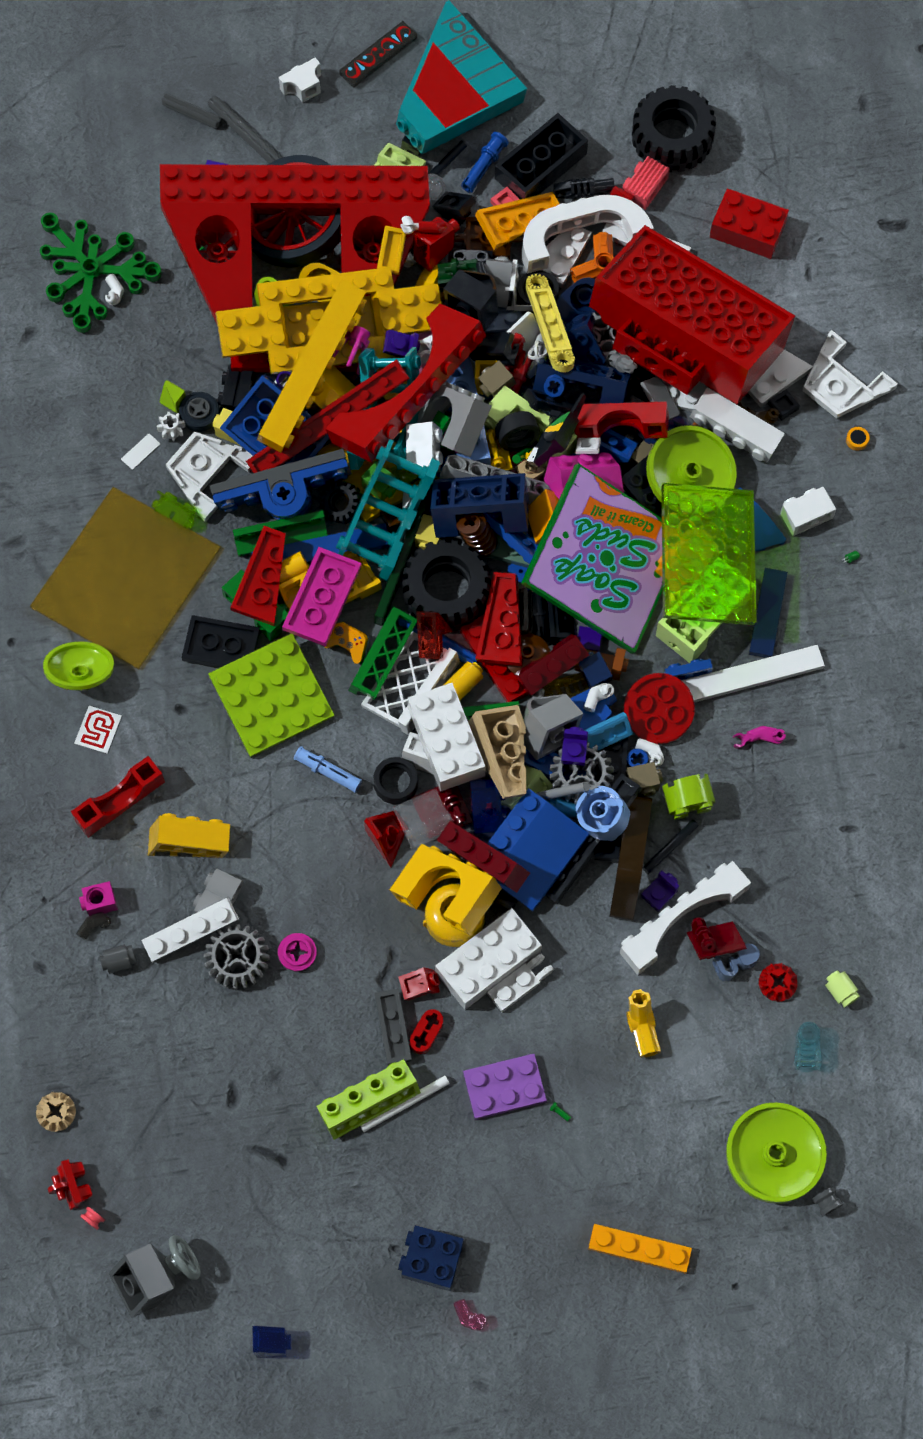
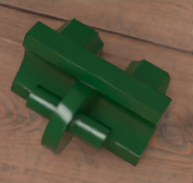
M454 258L449 263L438 264V285L440 287L446 286L459 269L477 272V259L458 261L457 258Z

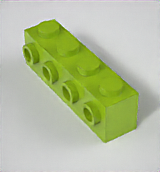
M403 1059L390 1064L386 1069L377 1074L369 1075L364 1081L355 1086L347 1087L342 1093L325 1099L316 1107L333 1140L421 1092L416 1079Z

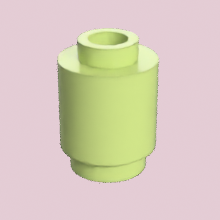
M837 970L826 978L828 983L825 986L838 1004H842L844 1008L860 998V995L857 993L859 990L845 971L840 973Z

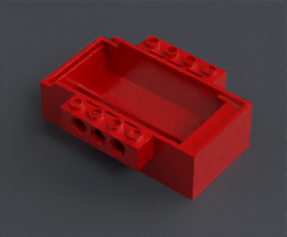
M646 225L640 229L596 277L589 304L590 308L600 314L605 324L617 330L612 349L620 354L628 355L633 362L686 395L700 381L735 404L742 400L783 352L795 319L794 314Z

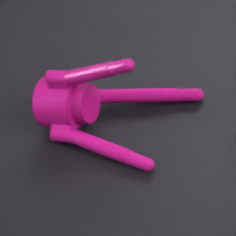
M354 326L351 332H346L344 337L346 339L345 344L350 340L349 345L353 347L346 364L347 367L351 366L357 350L361 349L362 353L370 343L368 340L370 332L363 327ZM339 350L335 351L333 357L339 353ZM359 362L356 372L358 375L360 374Z

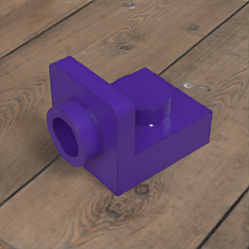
M391 329L387 330L383 353L405 358V355L412 347H416L418 353L420 349L419 334L413 333L408 335Z
M579 727L564 729L561 764L585 766L588 731H584Z
M661 870L658 873V877L641 893V897L659 912L677 894L679 889L678 880L672 874H666Z

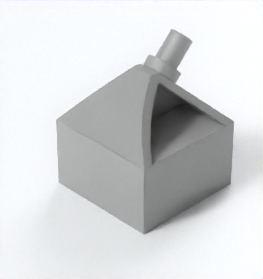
M541 688L527 703L523 715L526 726L524 746H526V749L536 760L563 748L564 729L579 727L583 712L567 694L544 697L545 690Z

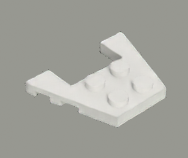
M831 330L802 391L837 419L895 390L898 383L882 371L868 386L863 384L833 359L846 346L847 342Z
M194 432L166 463V468L199 516L206 522L218 507L202 491L229 460H232L249 473L251 469L246 460L251 458L252 455L244 450L243 447L232 446L223 443L222 440Z

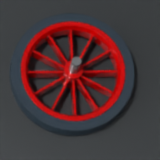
M292 155L277 159L267 165L330 164L313 156ZM251 208L252 251L259 258L279 267L308 265L329 254L341 241L340 208ZM257 214H274V216L257 223ZM308 216L330 217L323 227ZM305 222L319 230L310 239H307L302 226ZM277 225L266 239L260 235V232ZM295 226H299L304 242L292 245ZM287 228L284 246L274 244Z

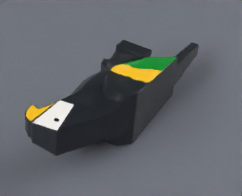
M585 394L580 395L571 411L566 414L551 410L549 413L551 416L549 417V425L541 434L537 445L529 453L526 452L525 459L530 465L540 467L554 454L562 453L566 450L578 425V416L586 399Z

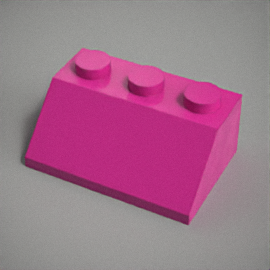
M610 453L561 455L550 457L544 481L558 499L564 490L574 465L578 463L624 493L620 465Z

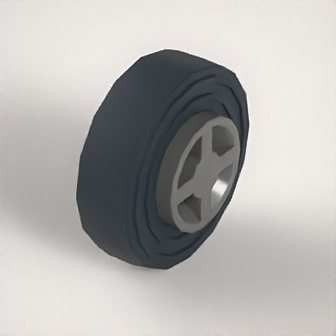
M193 392L187 395L179 407L181 421L185 422V426L189 430L196 432L211 429L215 416L217 414L220 415L216 399L205 392Z

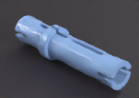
M302 746L298 748L294 755V760L310 767L312 772H319L354 793L357 792L362 779L324 760L325 757L322 755L317 756Z

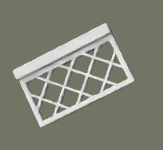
M412 631L386 678L387 680L396 677L398 686L385 689L383 684L382 690L379 691L377 697L383 696L385 705L374 707L370 704L373 698L366 696L361 706L401 728L402 732L409 735L414 730L415 725L408 706L405 707L408 704V699L404 700L402 690L415 687V695L442 686L460 663L457 651L451 648L447 650ZM414 640L422 643L423 650L410 653L409 647ZM433 652L442 654L439 661L429 663L427 654ZM425 655L427 664L413 667L412 658ZM409 659L411 668L397 671L396 665L398 662ZM428 669V677L424 680L416 681L415 672ZM412 673L414 682L400 685L399 676ZM377 683L371 689L373 692L377 687ZM399 692L401 701L388 704L386 695ZM402 706L403 713L399 719L390 715L389 709Z

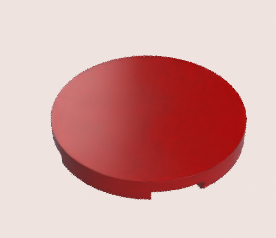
M654 673L640 678L632 685L625 698L624 712L627 714L632 731L639 738L652 743L662 744L678 739L688 730L694 717L695 705L689 688L680 679L665 673Z

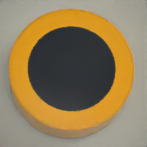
M862 427L851 428L846 436L848 447L856 451L863 450L868 445L869 433Z

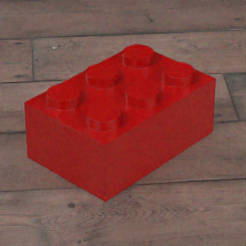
M727 188L712 222L710 238L772 259L786 225L789 210Z

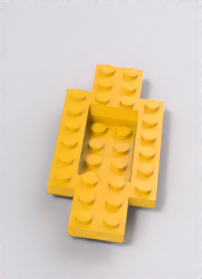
M391 267L258 283L257 291L260 306L216 311L215 313L222 358L266 352L268 354L271 374H278L282 371L292 372L330 301L285 307L283 305L331 299L342 279L366 291V294H370V296H364L367 302L362 312L357 311L354 319L357 320L354 326L363 327L370 332L368 338L370 343L367 348H374L375 356L378 358H400L383 353L386 331L391 329L405 334L431 331L426 318L441 303L438 284L394 289ZM350 340L334 357L336 360L333 366L347 364L353 349L349 345ZM361 349L357 350L352 364L359 362L358 357L360 356Z

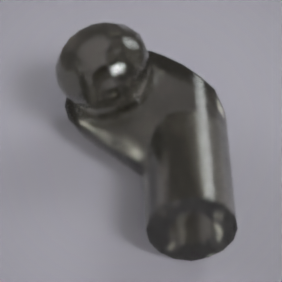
M103 912L90 915L84 920L76 935L86 940L95 927L108 928L111 924V918Z

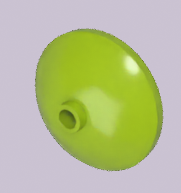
M80 641L62 644L51 650L43 662L44 674L51 683L60 688L73 691L88 690L101 685L109 679L114 670V660L111 653L104 647L91 642Z

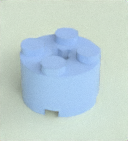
M597 786L598 788L584 792L578 799L576 804L577 818L580 825L592 837L598 840L613 841L626 829L630 819V810L616 791L606 786Z

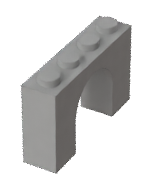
M445 381L440 389L419 410L417 423L431 422L438 410L445 414L452 406L451 421L441 445L471 457L492 406L484 403V397Z

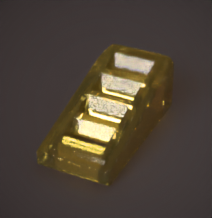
M582 673L555 679L543 687L545 690L544 697L554 696L552 693L554 689L557 695H561L560 687L564 686L569 698L584 692L580 691L577 684L578 681L582 682L584 691L590 688ZM569 684L573 685L575 693H571Z

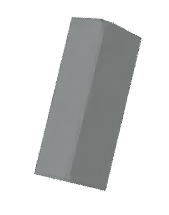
M655 376L641 382L640 385L649 402H667L669 420L680 415L662 379Z

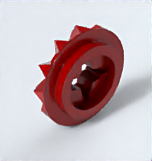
M772 963L761 972L759 987L763 995L768 999L777 1002L785 1001L796 992L798 986L797 975L791 967L783 963ZM784 975V980L782 983L785 986L782 987L781 985H778L777 987L772 989L774 984V979L772 978V976L779 978L780 976L782 977Z

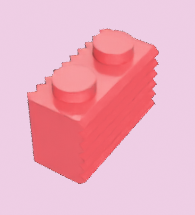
M647 156L644 162H638L634 169L635 174L632 178L628 177L625 180L622 189L635 196L633 202L646 210L668 180L670 169Z

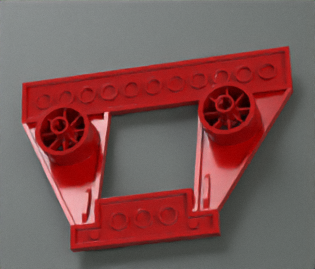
M160 164V208L216 324V311L252 307L251 208H340L341 273L377 269L385 226L402 229L400 224H403L401 219L404 216H410L413 223L424 221L430 206L428 166ZM417 230L411 234H406L399 275L414 244V233ZM201 247L207 249L206 251H199ZM233 247L235 251H228V249ZM359 247L362 251H355V248ZM392 274L393 285L395 286L399 275ZM266 352L231 357V371L253 370L254 372H270L268 354ZM358 363L351 364L350 367H347V365L335 367L340 372H357Z

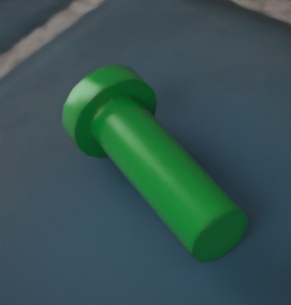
M554 1102L550 1107V1111H555L568 1122L571 1116L558 1107V1103Z

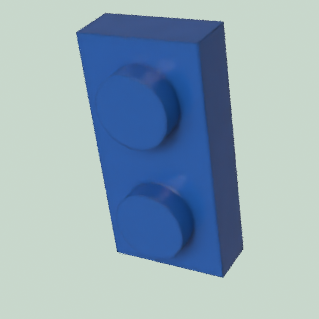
M699 658L685 665L680 663L672 664L665 669L664 673L675 676L680 680H685L711 673L713 667L710 659L704 660Z

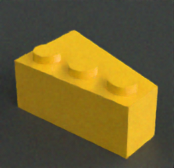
M162 814L149 829L148 856H155V851L170 852V856L177 857L178 852L190 853L193 857L223 858L229 851L230 824L223 823L219 819L202 821L199 817L195 816L178 818L175 814Z

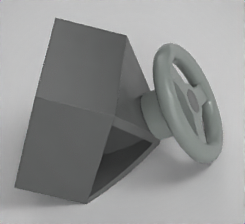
M172 1235L169 1238V1249L171 1252L169 1256H164L152 1244H149L124 1255L109 1272L131 1318L157 1307L174 1289L175 1275L181 1271L191 1280L199 1279L201 1270L198 1260L190 1246L180 1236Z

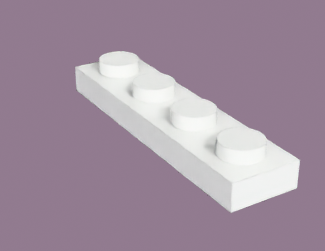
M228 897L141 941L151 962L239 920Z

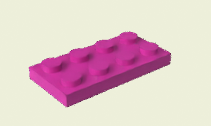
M318 547L283 623L282 630L326 647L359 574L362 563Z

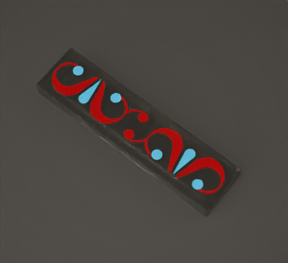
M404 21L400 22L341 68L339 75L353 88L416 40L417 33Z

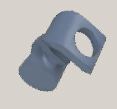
M750 943L745 944L747 949L738 951L736 958L730 957L728 959L730 966L728 971L725 970L720 957L715 956L712 964L719 979L731 981L736 976L738 967L742 970L754 967L760 955L758 948Z

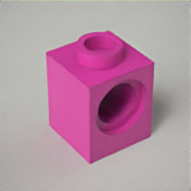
M110 881L82 888L83 896L79 897L82 911L87 910L89 917L118 910ZM95 896H103L101 903H91Z

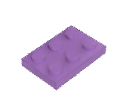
M535 1054L463 1071L475 1120L546 1103L547 1101Z

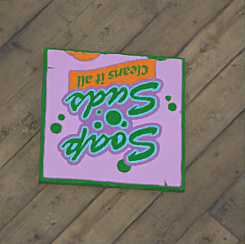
M578 463L574 465L521 584L632 654L636 652L666 584V580L655 572L659 565L658 560L670 548L669 542L677 534H683V532Z

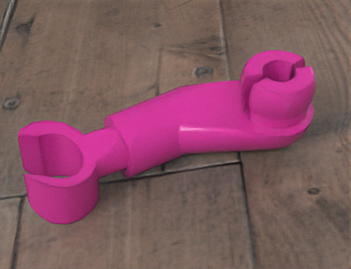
M760 726L747 731L746 734H735L732 738H740L741 745L735 744L733 746L739 749L746 742L751 743L757 740L779 744L783 742L786 734H784L785 731L782 729Z

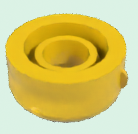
M460 884L444 885L437 889L430 896L425 907L423 926L427 927L428 932L437 942L449 947H460L482 931L485 922L484 914L471 935H468L453 928L443 917L444 911L457 895Z

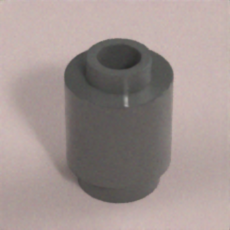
M124 944L103 950V956L99 957L103 971L108 969L109 974L131 968V965L137 964L132 945L125 946Z

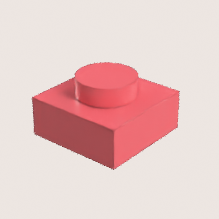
M506 187L493 196L490 203L496 206L520 199Z

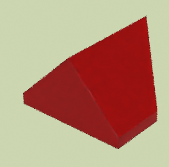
M396 810L368 817L364 820L366 833L390 868L394 863L405 833L409 829Z

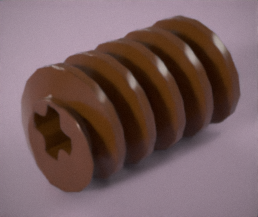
M482 513L461 514L456 524L466 543L471 546L472 552L477 550L481 557L490 555L496 549L497 537Z

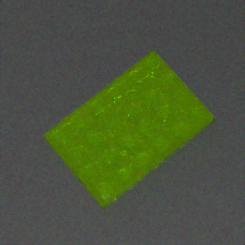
M663 483L661 486L663 618L755 625L757 616L754 491Z

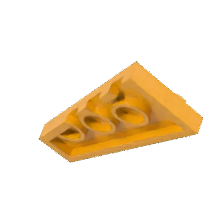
M549 192L479 209L475 217L493 250H496L523 235L527 225L537 214L546 209L556 207L560 203L554 193Z

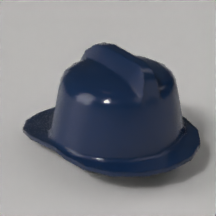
M588 277L576 281L558 298L557 307L561 319L565 323L572 321L573 318L580 314L588 315L596 312L589 307L595 283L594 278Z

